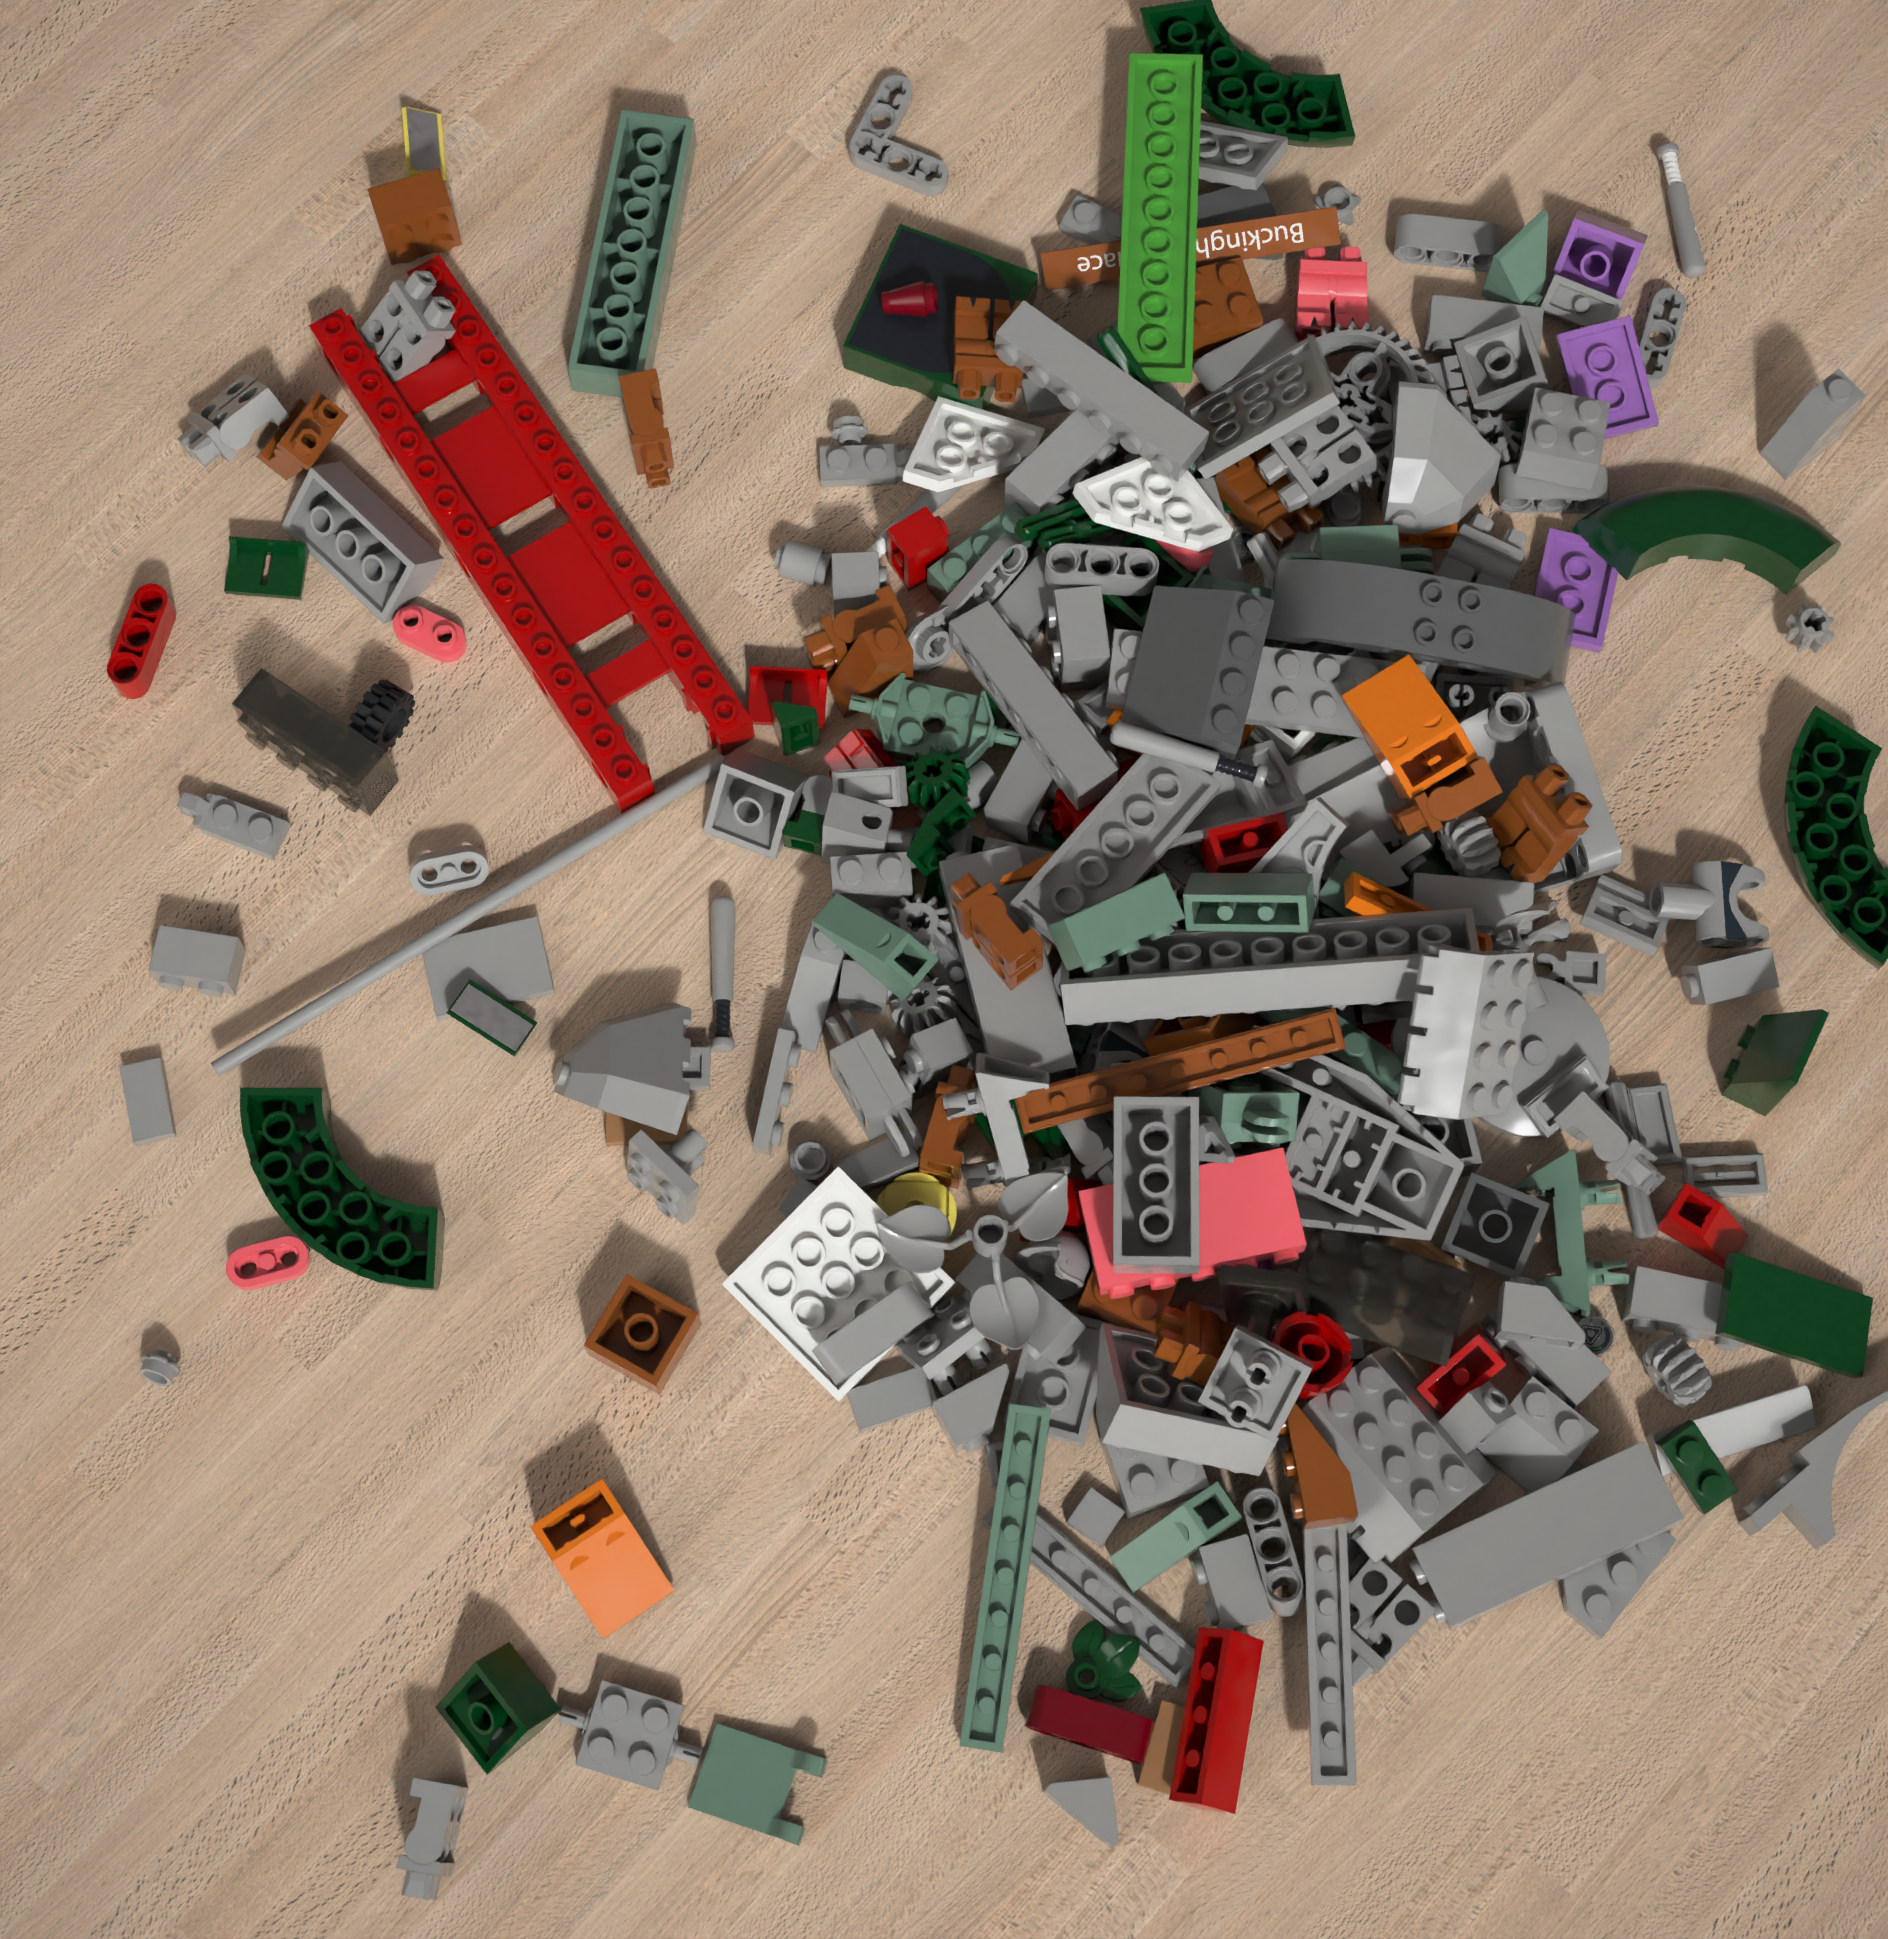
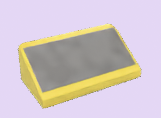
M402 107L408 176L439 168L443 180H447L441 114L411 107Z

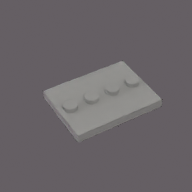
M1313 334L1184 409L1183 414L1209 431L1205 449L1195 460L1197 468L1206 480L1340 404V400L1321 345Z

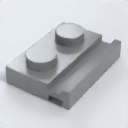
M1601 874L1579 924L1653 957L1659 947L1669 918L1653 916L1649 909L1650 895Z

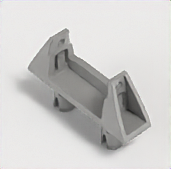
M978 1053L975 1070L978 1088L943 1094L944 1109H947V1120L982 1112L984 1116L988 1117L997 1149L998 1158L995 1160L963 1164L964 1179H967V1190L995 1183H1003L1004 1186H1008L1018 1179L1038 1173L1052 1172L1067 1175L1071 1172L1072 1158L1070 1154L1056 1159H1050L1049 1157L1028 1159L1015 1108L1010 1102L1011 1099L1026 1096L1032 1090L1049 1089V1072L1000 1057Z

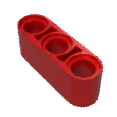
M149 583L137 589L107 664V673L110 680L121 696L127 699L140 698L149 690L176 620L177 613L165 589L158 584ZM162 604L157 610L148 611L152 605ZM149 637L146 643L139 646L135 645L139 639ZM136 671L132 678L122 680L126 673Z

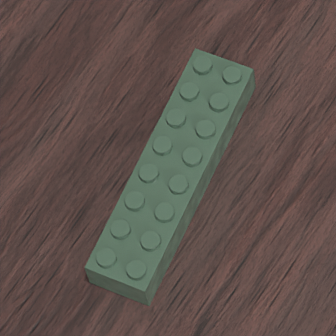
M621 110L568 364L572 391L622 397L619 376L653 368L697 146L694 119Z

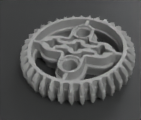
M1351 321L1348 330H1343L1342 326L1336 323L1334 328L1335 331L1328 333V330L1322 327L1321 336L1316 338L1321 345L1325 359L1340 353L1365 351L1351 359L1340 376L1330 372L1340 400L1338 405L1353 424L1354 430L1356 429L1369 446L1384 448L1375 454L1377 464L1375 472L1365 478L1361 475L1347 484L1351 485L1353 491L1357 493L1362 482H1366L1368 487L1373 488V479L1380 476L1382 481H1386L1393 446L1394 407L1383 401L1382 398L1386 394L1391 381V370L1388 365L1390 361L1393 360L1401 367L1409 382L1433 384L1434 382L1432 374L1428 371L1429 367L1426 360L1421 359L1419 350L1412 348L1410 341L1406 338L1400 340L1398 333L1394 330L1387 335L1386 329L1382 325L1373 332L1371 324L1367 321L1361 330L1358 329L1357 324ZM1368 373H1376L1369 380H1361ZM1346 485L1342 487L1338 492L1343 494Z

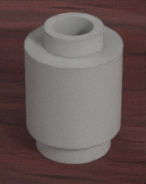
M789 539L786 546L779 545L774 560V567L779 568V576L811 586H815L816 583L825 585L832 567V555L825 554V549Z

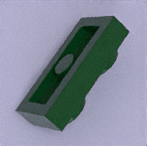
M1687 1420L1655 1443L1698 1511L1704 1515L1738 1492L1735 1484L1695 1422Z

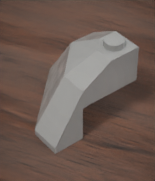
M1401 381L1398 384L1393 409V446L1382 495V525H1398V532L1423 534L1458 523L1495 484L1501 451L1493 442L1488 443L1479 434L1478 427L1461 409L1458 411L1447 400V394L1438 385Z
M671 1002L601 1021L566 1052L564 1061H559L553 1074V1084H556L554 1092L591 1107L677 1135L690 1096V1083L683 1081L682 1076L683 1067L687 1068L690 1065L691 1039L684 1038L688 1024L691 1022V1008Z

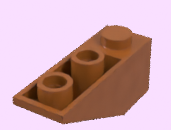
M1295 1403L1279 1435L1285 1434L1288 1449L1287 1451H1282L1284 1472L1286 1477L1293 1476L1296 1493H1290L1294 1519L1301 1518L1303 1530L1354 1522L1358 1516L1350 1471Z

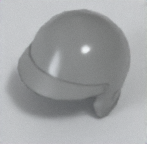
M1061 1230L1055 1237L1048 1240L1030 1241L1013 1258L1015 1265L1022 1271L1041 1276L1040 1286L1057 1301L1075 1297L1082 1292L1092 1269L1091 1255L1086 1244L1077 1235L1067 1230Z

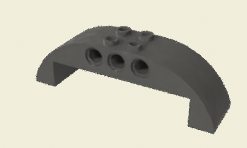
M1313 559L1278 560L1276 563L1271 599L1275 601L1266 634L1267 639L1299 645L1311 641H1319L1399 657L1409 654L1415 660L1525 680L1524 686L1530 688H1538L1559 681L1565 685L1576 615L1573 611L1558 603L1499 587L1371 564Z

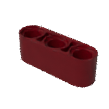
M1036 1684L1024 1727L1126 1761L1144 1764L1156 1722L1147 1717L1063 1690Z

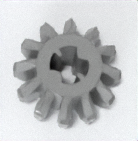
M1488 409L1482 413L1481 418L1475 414L1471 416L1472 421L1478 427L1479 434L1487 442H1493L1501 451L1499 469L1505 465L1512 464V461L1518 459L1522 433L1515 431L1516 420L1503 421V411L1497 417H1492Z
M1469 810L1452 820L1441 823L1443 828L1439 829L1438 839L1441 842L1440 849L1444 852L1445 860L1450 862L1454 872H1458L1461 877L1474 878L1490 872L1492 868L1498 865L1501 851L1497 847L1498 840L1494 837L1493 828H1490L1487 825L1486 819L1483 816H1479L1475 810Z
M919 892L915 895L914 903H910L907 898L902 896L899 899L900 909L891 907L888 910V917L891 919L888 922L908 932L937 957L936 947L946 948L949 943L946 935L952 933V923L945 921L949 917L948 909H936L938 900L935 896L929 899L927 903H922V895ZM920 923L925 925V929L919 928L917 932L911 930V926L917 928Z
M925 975L904 1001L896 998L890 1002L891 1011L893 1012L891 1014L892 1021L896 1029L900 1030L904 1037L910 1041L912 1034L955 1017L958 1019L960 1017L959 1008L957 1007L959 1005L957 1002L958 998L954 990L950 989L940 977L932 980Z
M1673 1334L1655 1342L1642 1356L1644 1371L1651 1378V1383L1657 1387L1659 1393L1666 1397L1668 1402L1678 1407L1684 1408L1689 1404L1695 1403L1712 1387L1710 1371L1703 1364V1359L1696 1354L1695 1348H1691L1686 1340Z

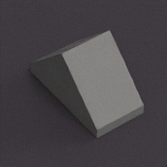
M1111 1777L1050 1783L1045 1789L1044 1794L1110 1849L1119 1841Z

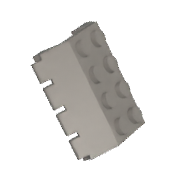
M1493 942L1492 951L1475 952L1444 944L1429 945L1428 954H1421L1416 984L1432 987L1431 992L1415 991L1410 1025L1424 1027L1425 1030L1424 1033L1408 1032L1403 1066L1417 1068L1418 1073H1402L1397 1102L1403 1104V1109L1411 1111L1413 1114L1457 1120L1507 1114L1508 1106L1513 1096L1512 1082L1515 1065L1519 1059L1518 1046L1521 1028L1526 1018L1525 1004L1528 987L1533 977L1532 963L1534 952L1524 942Z
M1388 1346L1371 1353L1351 1369L1345 1380L1338 1387L1314 1397L1301 1409L1350 1471L1358 1516L1354 1522L1347 1523V1532L1351 1534L1360 1525L1365 1529L1366 1532L1355 1541L1374 1564L1383 1557H1386L1390 1563L1393 1562L1425 1532L1463 1501L1471 1498L1498 1475L1477 1449L1467 1454L1461 1450L1438 1422L1442 1416L1415 1388L1418 1383L1416 1378ZM1282 1434L1283 1438L1275 1445L1281 1454L1282 1451L1288 1450L1285 1434Z

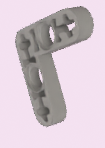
M890 75L884 78L850 140V161L858 169L923 195L938 196L946 190L948 185V169L945 163L937 158L892 141L911 105L912 86L910 81L904 76ZM896 90H901L902 94L896 95L893 100V107L889 105L890 93L894 94ZM877 116H884L891 123L889 126L880 129L874 127L871 121ZM866 147L872 148V152L867 151L865 155L860 154L859 150L864 151ZM878 158H882L881 163L878 162ZM894 158H903L909 163L903 170H894L888 164ZM918 165L919 170L915 171V166ZM932 173L938 174V178H933L931 182L926 180V177H930Z
M1673 288L1661 289L1655 294L1649 307L1639 342L1645 371L1650 356L1657 358L1653 367V375L1646 373L1650 389L1657 388L1665 378L1686 308L1684 296L1680 291ZM1665 302L1671 304V312L1667 321L1661 319ZM1655 331L1661 332L1667 336L1668 343L1662 346L1656 345L1650 340L1649 334Z

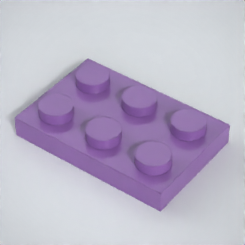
M1631 315L1556 335L1555 339L1570 394L1611 402L1604 440L1658 426L1659 420Z
M1549 528L1533 596L1558 603L1573 611L1576 618L1571 646L1600 653L1603 647L1618 571L1588 546L1589 543L1579 534Z

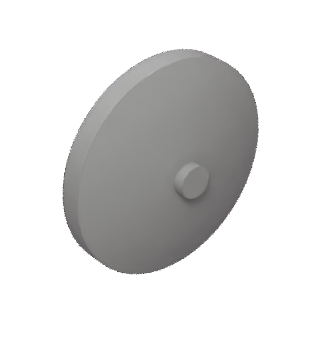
M1542 977L1537 978L1549 1004L1527 1014L1522 1024L1518 1046L1519 1059L1515 1065L1512 1082L1513 1096L1508 1106V1112L1501 1115L1476 1117L1487 1126L1512 1136L1542 1137L1520 1107V1104L1580 1054L1587 1056L1605 1082L1609 1074V1044L1603 1025L1595 1011L1579 994L1569 987ZM1560 1127L1554 1133L1562 1131L1563 1129Z

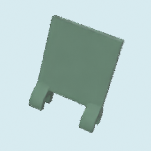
M717 1723L688 1807L800 1846L805 1828L784 1821L781 1817L796 1772L800 1770L822 1778L828 1761L822 1757Z

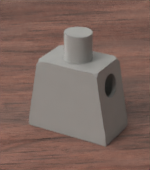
M831 791L823 821L822 863L830 864V857L908 852L914 832L893 829V810L889 807Z

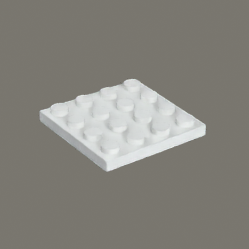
M839 1166L722 1283L838 1402L894 1346L838 1385H835L812 1350L910 1280L930 1308L956 1284L941 1268L929 1273H915L904 1269L888 1255L880 1241L877 1222L889 1216Z

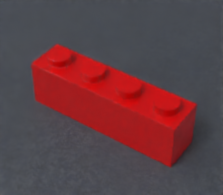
M1198 1628L1169 1800L1202 1810L1235 1814L1263 1640L1231 1629Z

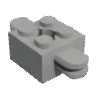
M848 1009L839 1014L851 1038L849 1041L834 1017L825 1021L827 1028L837 1047L829 1051L831 1074L869 1141L887 1133L900 1157L904 1158L910 1155V1151L898 1129V1126L901 1125L914 1149L917 1151L923 1148L924 1142L912 1121V1105L915 1104L912 1094L915 1093V1089L905 1071L897 1072L892 1060L895 1058V1054L885 1037L878 1039L873 1028L862 1033Z

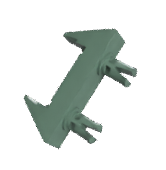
M1570 1150L1512 1186V1189L1535 1197L1554 1196L1553 1210L1559 1268L1561 1267L1562 1276H1549L1533 1280L1536 1281L1535 1285L1548 1287L1568 1312L1588 1319L1591 1311L1589 1290H1592V1286L1629 1285V1274L1612 1273L1627 1269V1258L1593 1262L1586 1258L1581 1210H1584V1206L1621 1205L1620 1193H1608L1609 1191L1619 1189L1620 1180L1582 1182V1178H1578L1576 1150Z

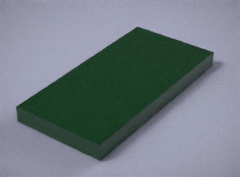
M1733 1252L1726 1256L1715 1334L1847 1377L1861 1378L1864 1372L1873 1297Z

